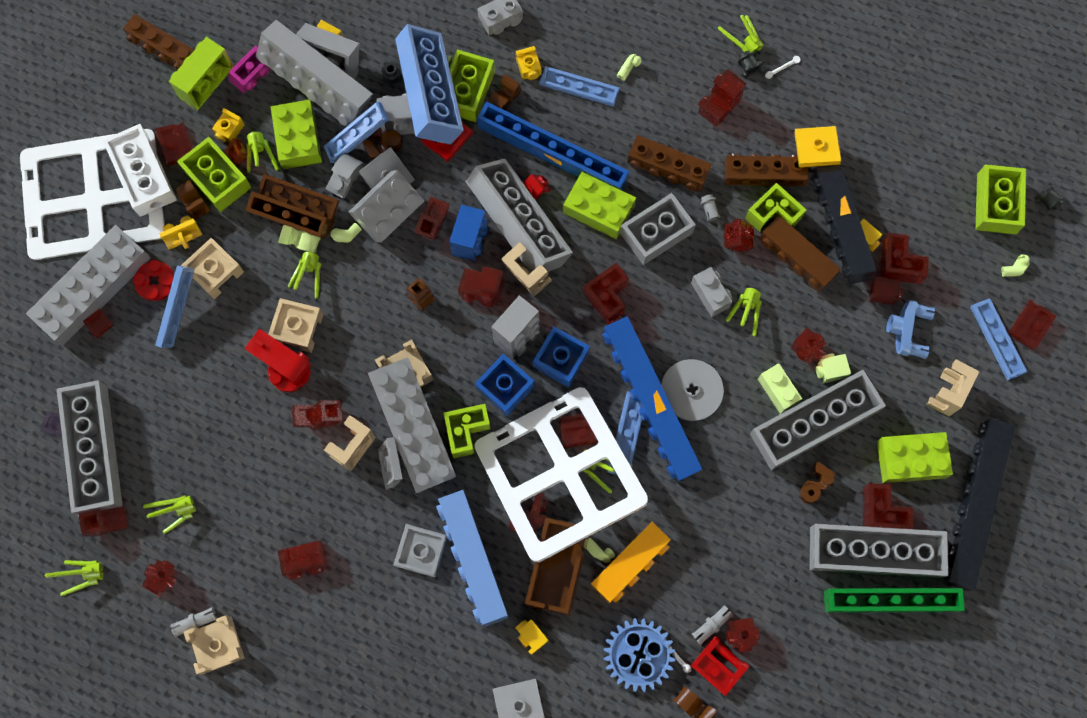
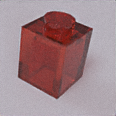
M876 276L871 282L869 301L893 306L902 297L901 281Z

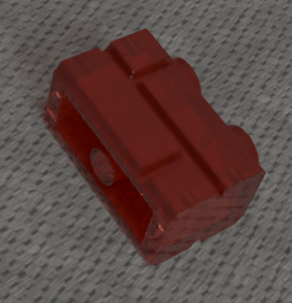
M321 540L278 550L282 576L285 578L289 577V580L300 579L302 574L308 572L311 575L324 572V568H328L324 543Z

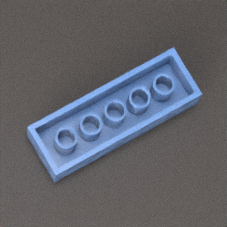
M406 24L395 40L415 136L452 144L463 131L442 34Z
M461 490L439 498L440 505L436 507L442 521L446 520L447 525L443 527L449 541L453 540L454 546L451 547L454 559H456V562L460 561L461 567L458 568L463 582L467 581L469 588L465 589L468 599L471 603H475L476 609L473 610L476 622L478 624L482 623L486 627L509 618L464 491Z

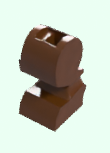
M504 74L501 80L502 89L494 91L488 103L506 110L521 92V87L518 82Z
M394 130L381 134V146L379 148L374 147L372 141L362 142L371 161L389 147L394 152H398L402 148L401 136Z
M190 180L175 188L176 193L194 220L210 212Z
M420 278L406 288V292L409 294L407 297L420 311L424 310L435 300L429 287Z
M818 461L813 466V474L817 475L820 481H807L800 488V498L807 504L817 501L820 498L821 492L834 483V475L836 473Z
M683 686L679 695L673 699L690 717L713 718L717 714V710L711 706H705L703 701L685 686Z

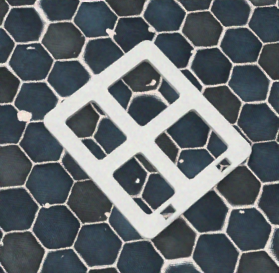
M144 129L157 154L155 134L150 129ZM115 134L27 148L21 152L20 163L23 179L25 227L27 230V253L31 259L42 260L88 252L106 235L104 232L102 208L105 205L129 201L124 188L107 191L100 190L97 153L107 150L103 140ZM81 154L85 193L77 196L41 201L38 163L42 160ZM33 170L34 180H28L27 171ZM163 207L148 213L149 226L123 232L135 243L161 239L159 233L163 232L162 227L165 226ZM87 209L89 235L87 237L49 244L44 243L42 219L45 215ZM38 227V237L32 238V228Z
M576 388L563 395V397L549 402L505 425V427L478 439L475 443V450L530 559L534 562H541L644 508L648 503V497L585 388ZM565 401L567 406L556 411L555 406ZM579 408L599 442L596 446L570 458L554 432L551 421ZM535 430L540 435L555 466L513 488L510 486L494 452L500 447ZM508 431L510 436L498 441L496 437ZM604 459H608L626 489L628 497L602 511H598L578 475L579 472ZM560 482H564L583 516V521L540 542L521 507V503Z

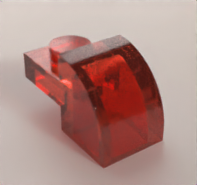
M430 196L424 214H421L414 233L435 241L443 228V222L450 204Z
M124 506L78 514L81 534L84 537L101 536L108 532L128 528Z

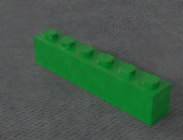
M963 588L824 590L825 613H957L965 611Z

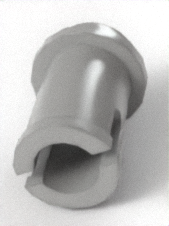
M712 194L702 197L700 204L704 207L707 221L720 218L715 204L716 198Z

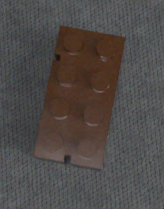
M546 518L540 542L576 524ZM589 537L541 562H535L525 601L527 606L548 611L549 607L551 612L571 616L585 557L582 549L586 550Z

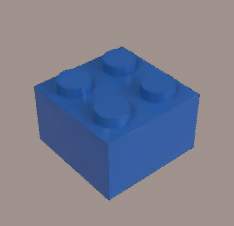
M461 204L449 241L452 255L476 261L477 256H481L484 247L482 239L483 237L487 238L489 226H487L488 219L484 210Z
M553 326L533 360V368L570 388L590 352V346Z
M504 353L475 383L476 390L506 417L535 387V381Z

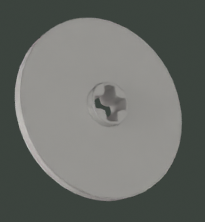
M688 359L674 364L667 370L661 382V386L676 416L682 420L699 421L708 418L718 409L723 399L724 388L720 375L712 366L700 360ZM689 385H692L693 388L698 389L695 391V395H692L691 392H687V390L689 389Z

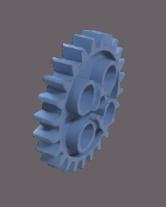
M634 618L632 625H630L626 620L624 621L625 628L623 629L617 625L619 633L611 631L610 634L614 639L606 640L610 645V648L603 649V651L609 653V656L603 658L605 661H610V665L606 669H613L614 672L610 675L611 678L619 677L617 684H620L622 681L625 682L624 689H627L631 684L633 685L634 692H636L638 686H641L642 691L645 692L646 685H649L653 690V682L662 685L660 677L668 679L665 671L673 670L668 665L669 662L675 661L674 658L669 657V654L675 652V650L668 648L673 641L665 640L668 632L661 635L660 630L662 626L656 629L653 628L654 621L646 625V621L643 618L641 624H638L636 618ZM635 634L638 636L639 643L637 646H630L628 644V635ZM647 636L648 640L642 651L645 658H641L638 661L634 674H631L630 671L636 659V655L633 653L634 651H639L643 638ZM650 643H656L659 646V653L655 656L648 652V645ZM623 654L628 655L631 659L628 667H622L619 664V657ZM643 663L651 667V673L647 677L642 676L639 672V668Z

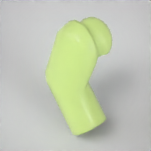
M636 54L629 55L619 70L617 78L625 81L633 66L638 67L641 64V57Z
M354 223L348 230L333 229L331 237L336 242L349 243L362 229Z
M1020 255L1013 266L1002 267V277L1023 275L1029 267L1030 258L1027 255Z
M589 538L586 549L590 554L604 563L611 562V559L615 557V553L610 548H606L603 552L592 538Z

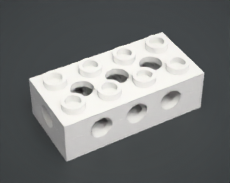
M141 124L103 140L130 204L140 217L177 201L151 140Z

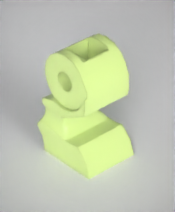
M283 225L278 243L294 244L298 249L316 253L321 237Z

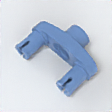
M907 300L900 316L892 314L889 317L886 331L896 334V351L898 354L904 356L912 355L923 359L928 357L929 352L926 351H929V346L912 343L911 338L915 316L931 321L935 314L931 312H935V308L919 305L916 301Z

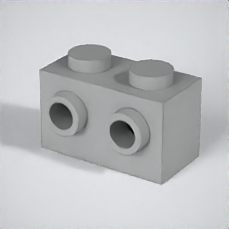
M494 0L477 8L478 18L489 36L500 34L504 28L510 25L516 26L523 20V10L517 0Z
M712 267L693 276L691 284L710 316L714 317L730 308L732 295L727 288L724 289L719 273L717 271L714 272Z

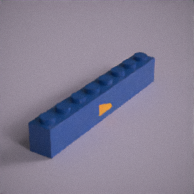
M486 102L477 117L479 129L577 177L580 176L581 172H584L619 190H623L628 181V170Z
M628 316L605 326L602 337L606 345L610 344L613 350L611 355L614 362L620 364L622 369L620 372L621 377L625 383H629L632 389L629 391L633 401H637L641 408L639 409V414L642 420H647L650 426L648 432L652 440L656 439L659 445L657 450L662 460L666 459L669 467L666 468L671 479L675 478L676 481H680L702 470Z

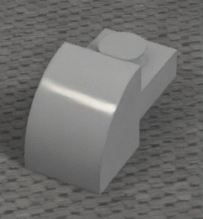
M349 154L342 155L331 170L333 174L325 189L341 198H345L353 181H356L360 175L358 171L364 167L365 163Z

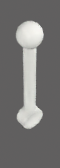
M794 56L792 61L773 71H767L765 77L771 79L774 74L794 63L798 64L800 57Z
M676 652L671 653L681 664L685 673L691 672L689 664H686Z

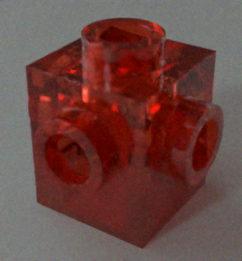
M735 219L732 223L725 224L724 247L733 252L753 249V225L745 222L743 219Z
M806 328L793 342L791 349L796 352V356L800 360L811 364L814 359L819 361L826 351L823 349L827 343L819 333H814L809 328Z
M158 560L155 565L150 564L144 573L146 579L142 587L161 597L165 590H171L177 581V578L174 577L177 572L174 569L175 566L165 560L163 562Z
M753 618L728 622L729 631H726L728 644H732V649L738 648L739 652L751 651L752 646L757 645V640H760L758 627H754ZM741 632L745 634V639H742Z

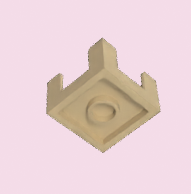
M212 238L181 265L194 268L192 278L213 299L221 294L218 288L232 275L237 279L244 273L239 264Z
M519 242L502 258V261L524 287L535 296L552 279L548 276V271L542 265H539L531 273L524 267L525 265L519 256L526 251V248Z
M280 298L268 335L280 343L298 346L302 351L312 353L315 344L312 340L317 322L321 324L324 314L318 307Z
M412 340L403 344L405 349L386 359L385 355L375 359L378 367L382 368L408 357L420 387L434 380Z
M957 359L952 363L951 368L953 370L945 368L940 377L953 384L951 390L942 387L936 397H930L926 404L949 417L962 408L980 372Z
M349 415L344 424L356 436L350 441L344 451L332 442L326 446L324 451L333 460L351 472L376 437L368 427Z
M225 615L217 618V622L184 631L186 641L192 643L198 662L194 663L196 674L203 675L245 659L231 616Z

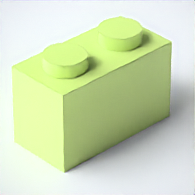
M780 364L773 366L759 376L758 381L780 414L794 407L802 400Z

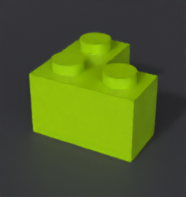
M776 183L748 210L745 219L759 232L778 216L794 227L803 218L806 209Z
M481 404L444 412L453 458L474 454L470 434L491 429L486 405Z

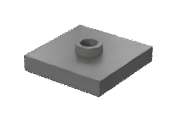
M391 147L358 171L371 189L388 173L398 170L409 184L415 180Z
M392 437L387 438L378 449L386 490L395 488L402 480L395 439Z
M406 524L393 566L436 578L447 536Z
M536 679L493 689L499 718H544Z

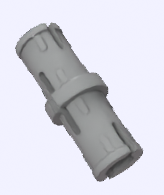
M725 605L714 616L708 617L705 620L706 623L691 634L694 639L703 634L697 640L700 645L714 632L718 633L720 631L719 628L733 617L731 611L724 617L722 616L728 611Z
M211 607L198 614L192 613L188 615V618L171 624L170 627L174 628L171 629L173 635L178 637L184 634L186 630L200 628L205 624L216 621L215 609Z

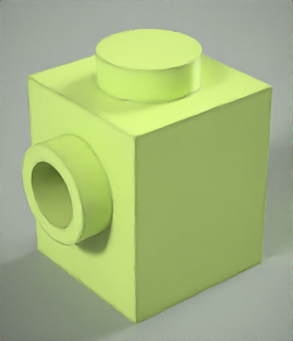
M834 354L824 355L818 362V366H816L817 377L821 378L823 383L846 379L851 375L846 354L838 356Z

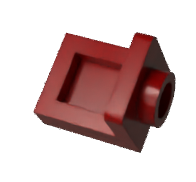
M531 174L523 182L535 201L544 192L551 191V188L548 186V180L542 175Z

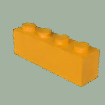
M651 522L591 583V586L608 603L612 600L616 603L625 594L622 590L627 585L632 587L640 579L637 575L642 569L647 572L655 563L652 559L657 554L662 556L670 548L667 544L671 539Z

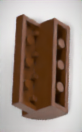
M263 173L258 192H251L245 211L306 233L326 238L335 223L334 217L340 200Z

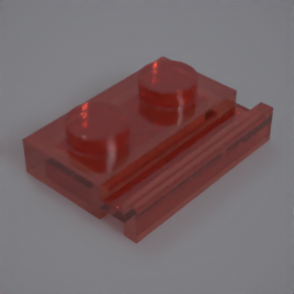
M181 122L179 125L172 124L155 128V133L167 166L178 164L177 161L193 149L184 122Z
M1030 299L1008 331V334L1015 337L1017 341L1031 350H1035L1053 323L1056 315L1041 305H1036Z
M583 414L559 417L563 448L597 444L599 442Z

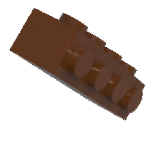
M136 14L131 17L123 28L128 41L134 45H140L151 55L152 53L155 54L165 64L170 63L177 71L183 65L184 60L194 52V49Z
M639 135L636 136L627 163H630V166L634 169L640 170L642 168L648 170L652 176H663L670 183L686 185V188L691 191H702L712 166L709 162Z
M731 154L726 156L724 162V185L774 186L777 183L779 186L805 187L808 180V167H799L798 155L781 157V155L777 154L771 156Z
M780 216L760 236L762 245L774 251L780 261L790 265L793 272L805 278L808 285L814 290L822 292L841 270Z

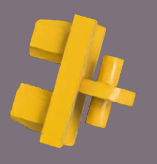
M187 215L181 218V224L175 227L173 224H167L162 227L163 232L159 234L169 250L179 245H183L187 249L189 248L188 241L202 235L197 223L190 216Z

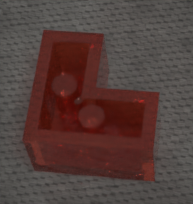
M729 69L723 74H718L713 82L715 85L711 90L712 93L708 97L704 96L698 104L700 106L698 114L715 127L742 100L747 84Z
M888 233L882 241L880 280L921 284L928 277L929 257L908 254L909 235Z
M617 262L583 286L584 296L607 325L625 312V305L616 294L628 286L629 277Z
M484 266L482 272L464 268L458 294L466 302L472 303L476 300L486 307L499 306L505 285L503 271Z
M869 483L863 487V527L913 530V508L891 506L890 484Z

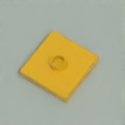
M836 126L795 129L794 134L799 167L840 165L841 156Z

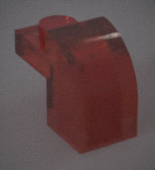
M320 400L315 405H293L291 407L293 427L318 429L332 427L342 421L340 400Z
M542 492L535 495L531 512L523 510L534 533L539 532L544 527L545 519L548 518V516L540 514L541 512L545 513L548 500L544 499L545 493ZM511 521L509 531L517 533Z

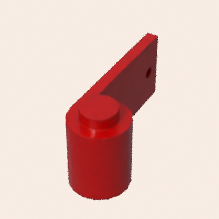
M260 328L244 348L294 385H297L311 366L309 363L310 358L302 352L299 354L295 353Z

